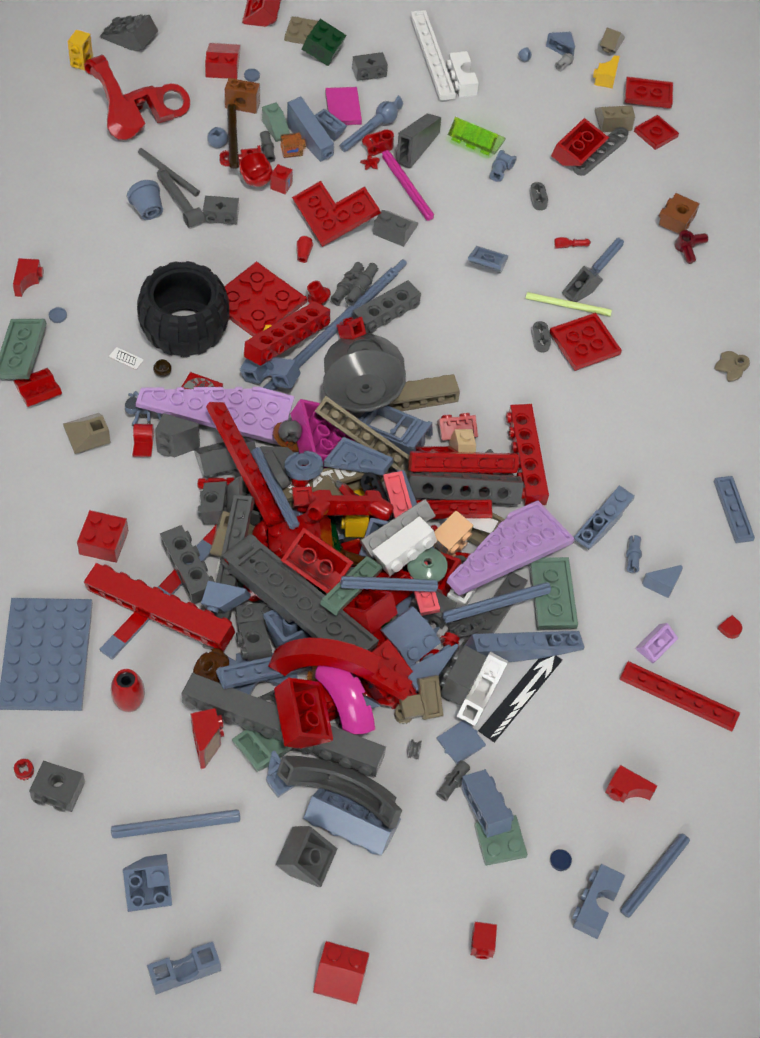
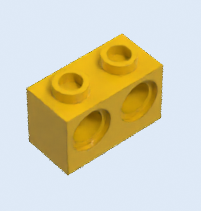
M76 29L67 41L70 64L72 67L85 71L84 64L86 60L93 58L91 34Z

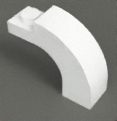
M492 652L489 653L457 717L474 726L477 724L508 663L507 660Z

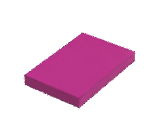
M357 87L325 88L328 111L346 125H361L362 117Z

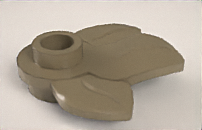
M726 351L721 353L722 359L716 363L714 369L727 372V381L731 382L742 377L743 371L750 365V360L746 355H738L735 352Z

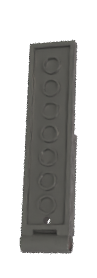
M247 535L220 556L222 565L230 569L229 572L285 620L289 623L294 621L313 638L343 641L371 651L378 645L379 640L342 610L336 616L320 605L325 595L295 570L283 563L277 555L258 541L254 535Z

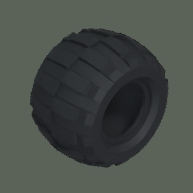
M190 261L170 262L153 270L152 275L147 276L144 280L137 300L138 320L147 339L156 349L160 348L163 350V353L171 356L179 355L181 357H190V355L195 354L200 355L207 352L208 348L214 347L221 339L224 331H226L230 317L229 298L224 284L216 274L211 272L210 268ZM184 308L198 312L187 316L170 314L175 310Z

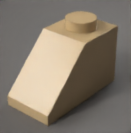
M455 429L449 441L450 447L458 452H476L473 430Z

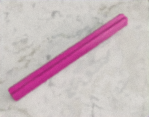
M389 150L383 151L382 158L427 221L433 220L434 213Z

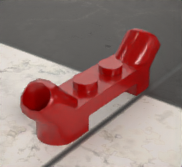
M316 490L309 496L310 505L307 508V515L316 522L321 521L325 515H372L379 520L387 521L394 507L393 504L384 500L381 493L376 490H366L364 496L332 495L330 490Z

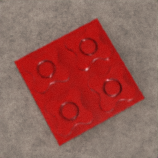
M257 261L224 286L229 298V320L252 337L262 332L265 325L276 324L307 303L306 296Z

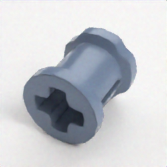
M500 150L495 160L505 161L507 169L510 170L515 165L517 157L510 156L504 150Z
M498 159L493 162V170H491L489 175L496 182L503 180L504 171L507 168L506 162Z

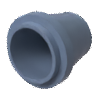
M141 180L130 187L127 192V199L143 219H154L163 212L159 194L160 187L157 182Z

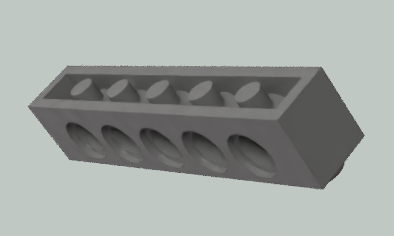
M408 470L407 477L416 500H421L422 498H429L430 500H492V505L503 503L508 506L521 504L524 484L520 476L460 472H411ZM427 483L431 484L428 489L422 488ZM444 485H450L447 490L441 489ZM463 486H469L466 491H460ZM482 487H487L485 492H479ZM501 488H505V489H506V490H505L503 493H501V494L497 493L498 490L501 489Z

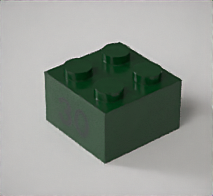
M320 18L307 36L301 50L329 66L347 35Z

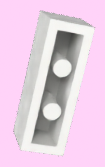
M419 516L372 550L376 562L391 576L395 572L400 571L407 563L415 560L426 549L431 548L437 542L434 530Z

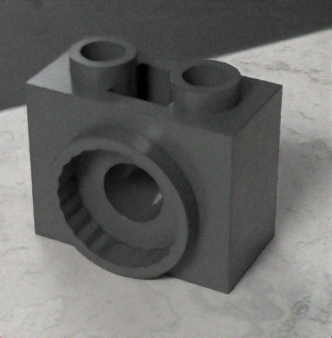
M43 761L29 790L31 799L36 804H48L61 812L65 810L72 812L85 784L84 774ZM57 782H62V783H63V784H62L61 786H59V787H55V786H54V784L57 783Z

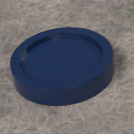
M563 849L555 850L550 857L551 866L557 871L569 869L572 863L571 855Z

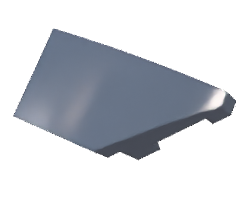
M274 750L271 753L266 781L277 798L295 787V785L288 786L277 775L281 759Z

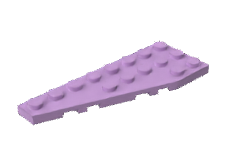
M164 387L141 388L136 401V407L161 414H169L216 428L206 406L209 402H224L242 436L279 445L274 439L273 427L277 423L285 420L288 421L295 396L262 387H252V389H242V387H235V389H223V387H194V389H184V387H177L176 389H164Z
M535 501L510 512L494 532H491L476 550L468 556L467 560L460 564L448 577L447 583L460 596L573 544L574 537L539 501Z

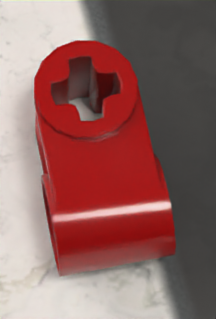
M385 129L368 134L362 139V144L367 147V152L370 156H375L386 150L391 151L394 148V133L391 130Z

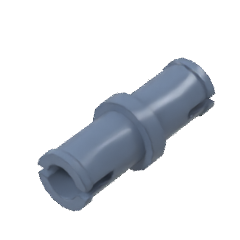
M634 535V541L633 536L629 537V549L626 552V556L628 558L627 571L630 573H634V567L636 573L639 571V561L642 557V551L640 550L641 537L638 535Z

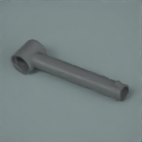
M159 169L157 175L183 210V219L186 226L189 228L205 222L201 208L194 209L166 169Z

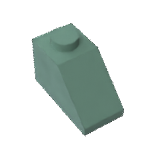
M277 102L263 106L262 122L275 142L290 138L291 135L284 112Z

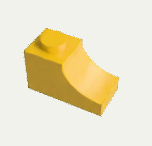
M614 55L610 61L599 63L598 69H594L593 78H595L594 85L613 89L620 56Z

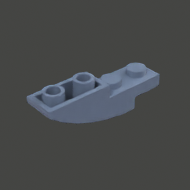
M619 485L602 507L593 513L574 536V540L588 550L591 549L623 516V512L634 500L635 495Z

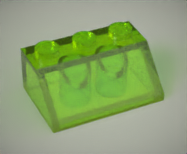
M458 117L454 118L448 133L452 137V141L459 144L463 141L467 143L466 147L474 150L475 147L480 148V152L488 156L490 153L495 155L506 139L501 135Z

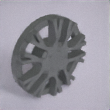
M483 613L449 622L450 633L458 637L472 635L485 626L486 620Z

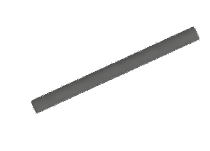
M143 148L138 150V154L157 168H165L173 180L195 196L200 194L197 188Z

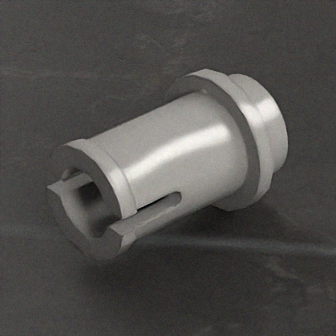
M565 53L555 63L556 70L562 71L567 65H571L574 60L572 54Z

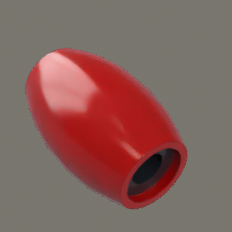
M122 669L115 674L110 688L112 700L124 712L136 711L141 706L145 696L144 683L141 677L131 669Z

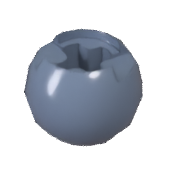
M214 127L208 132L207 140L211 146L221 148L227 143L228 135L224 129Z

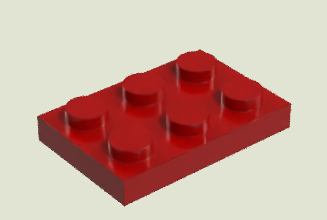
M626 77L624 103L672 108L673 82Z

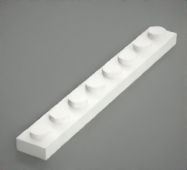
M426 10L411 12V19L440 100L455 99L456 93Z

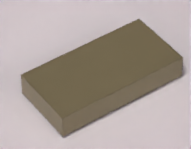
M432 675L417 678L418 691L425 712L422 719L426 720L444 716L439 676Z

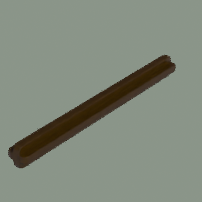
M229 104L227 106L229 162L231 169H238L236 105Z

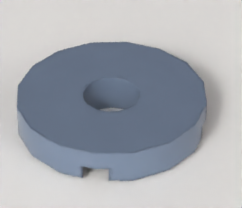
M304 451L301 454L296 452L285 460V472L287 476L295 480H310L320 475L323 471L322 458L315 452Z

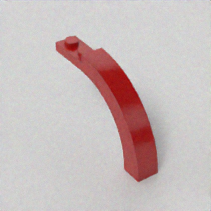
M302 638L287 642L274 651L268 667L284 676L295 669L306 666L338 668L368 680L402 701L407 698L413 682L380 662L381 657L375 653L350 643L326 638Z

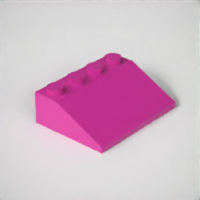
M300 399L290 413L292 421L296 420L302 427V435L297 441L299 453H304V451L317 453L322 458L323 469L328 468L324 466V460L341 439L345 437L352 441L354 440L315 413L320 403Z

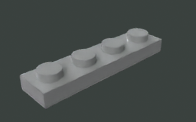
M426 499L361 539L360 543L368 556L373 557L372 550L420 516L427 522L436 515Z

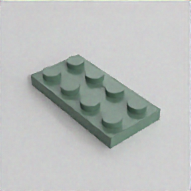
M45 319L10 320L0 350V379L30 378L47 324Z
M569 557L541 558L530 563L532 586L548 582L551 586L549 594L534 598L538 630L577 629L578 619Z

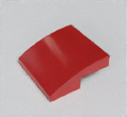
M48 368L32 373L29 379L13 380L27 407L62 394L60 386L56 383L53 374Z

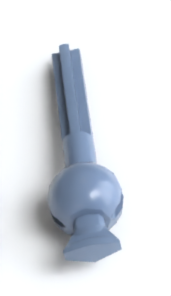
M398 95L394 102L384 101L380 103L376 109V115L339 145L342 151L349 150L381 123L390 124L394 122L398 115V109H402L403 106L401 96Z

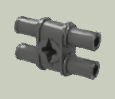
M355 262L352 269L346 272L344 278L337 284V289L331 296L332 302L339 305L345 297L348 305H355L357 299L363 296L367 287L372 284L373 277L379 270L378 266L375 263H369L366 270L362 272L364 270L363 264Z

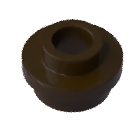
M161 359L155 363L153 370L157 376L164 377L171 373L172 367L167 360Z

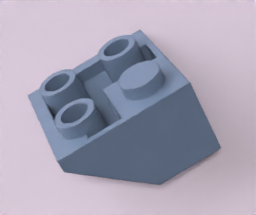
M167 854L146 856L123 868L128 912L172 906Z

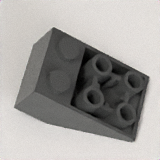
M140 14L138 16L116 17L109 26L104 28L100 38L129 50H139L146 46L158 32V29L150 15Z

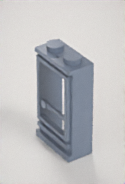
M390 406L364 412L361 417H358L360 421L409 456L410 451H416L417 445L424 446L425 435L430 437L433 435L432 422L423 421ZM379 415L396 422L397 425L390 430V433L371 426L370 423ZM403 425L408 427L402 437L394 436L398 427Z

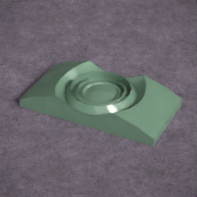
M244 730L232 738L233 743L257 772L269 766L271 753L274 750L281 759L282 756L293 749V747H284V744L278 739L266 738L254 730Z

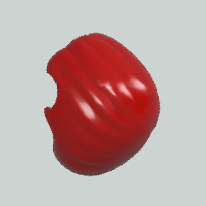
M253 152L246 154L239 162V169L246 184L262 187L270 181V175L273 170L263 153Z

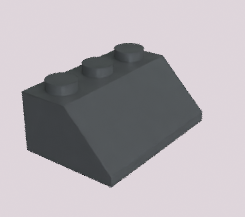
M243 437L251 453L253 449H256L255 441L250 437ZM224 442L194 449L201 474L207 476V478L216 477L218 473L224 471L225 473L237 471V467Z

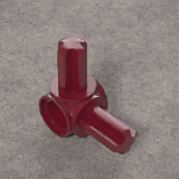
M683 230L675 241V248L683 252L687 263L692 264L696 261L693 247L695 244L707 243L708 234L694 235L691 231Z

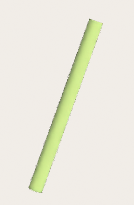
M530 292L526 294V299L606 316H611L612 312L611 309Z

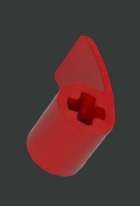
M134 424V448L132 455L134 457H151L154 425Z

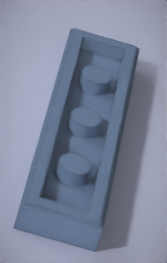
M733 476L715 478L713 482L735 543L754 541L755 536Z

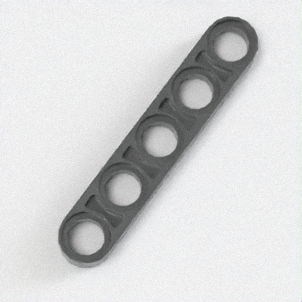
M619 127L608 135L609 139L598 149L605 151V153L596 151L590 157L595 159V161L587 159L581 165L585 169H579L578 166H574V173L579 176L588 174L627 141L628 130ZM607 142H613V143H615V144H614V145H610V144H608Z

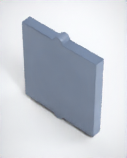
M465 720L436 738L445 749V754H449L456 764L460 760L464 761L486 746L485 742L477 734L478 731L474 730Z

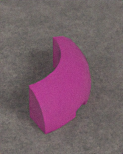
M318 666L315 678L324 685L331 695L340 715L342 730L352 734H365L374 731L375 722L371 705H366L362 695L365 693V690L358 677L354 678L350 672L338 668Z

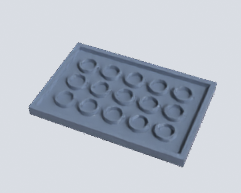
M11 598L0 681V710L82 711L93 605L92 599Z

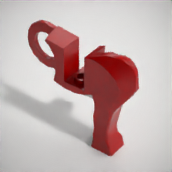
M108 60L93 65L90 73L103 84L107 97V129L112 136L119 140L131 139L144 129L146 123L139 110L143 108L145 102H147L157 123L181 117L187 113L190 107L189 94L178 84L170 83L162 87L147 86L123 95ZM170 91L179 93L183 99L182 107L177 110L166 107L163 101L165 93Z

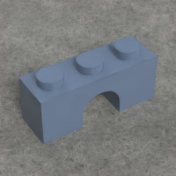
M277 357L261 366L246 358L240 367L245 382L261 384L264 378L271 375L276 387L289 389L293 387L301 374L296 360Z
M603 864L600 865L599 870H593L589 879L592 882L591 888H585L580 899L584 901L582 908L577 906L572 919L576 920L573 928L598 939L609 913L598 906L596 899L604 897L614 901L625 878L624 874Z
M213 942L191 949V953L180 960L171 961L168 957L147 965L155 995L221 971L220 960Z

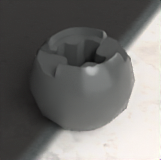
M285 420L280 424L279 436L284 442H296L302 435V427L296 420Z

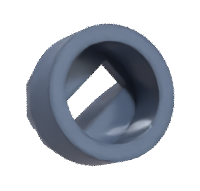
M526 47L519 51L518 56L522 61H529L532 54L530 49Z

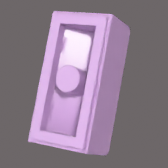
M668 623L659 624L636 647V650L650 662L654 663L678 637Z

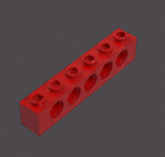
M313 301L246 340L244 357L260 366L328 326L331 320V309Z
M532 404L510 405L509 412H506V422L510 424L509 438L513 440L511 451L519 455L517 476H520L524 483L521 499H523L524 506L535 501H539L542 505H547L549 491Z

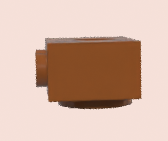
M228 78L225 86V108L229 104H235L238 111L257 114L260 105V83Z
M675 193L673 198L668 199L666 208H662L659 218L661 219L659 225L680 234L681 231L689 228L697 215L700 203Z

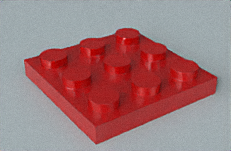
M597 313L552 327L549 331L574 371L621 355L622 352Z

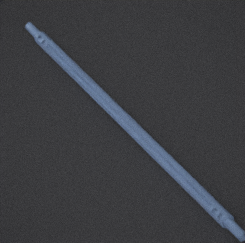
M402 259L393 268L391 267L366 290L363 296L357 299L355 305H350L293 359L296 360L298 367L300 368L338 332L337 324L343 322L345 318L352 317L353 310L371 301L398 275V272L407 265L406 260ZM271 379L263 388L275 391L279 387H276L273 379Z

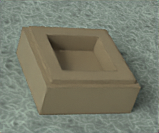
M420 694L407 696L403 701L399 699L403 719L419 717L425 714Z

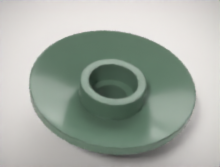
M429 548L419 554L415 560L408 563V572L413 579L437 580L439 582L446 575L447 560L441 552ZM429 561L431 564L426 565L424 562Z

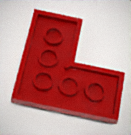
M321 181L292 197L322 247L381 214L379 207L365 186L336 203Z

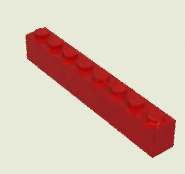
M95 563L84 580V584L89 592L210 647L220 649L223 652L235 634L234 627L229 619L216 617L214 613L206 609L204 611L198 609L191 602L185 603L173 594L169 596L160 588L149 587L144 581L131 579L128 574L124 572L118 573L106 564L102 566Z

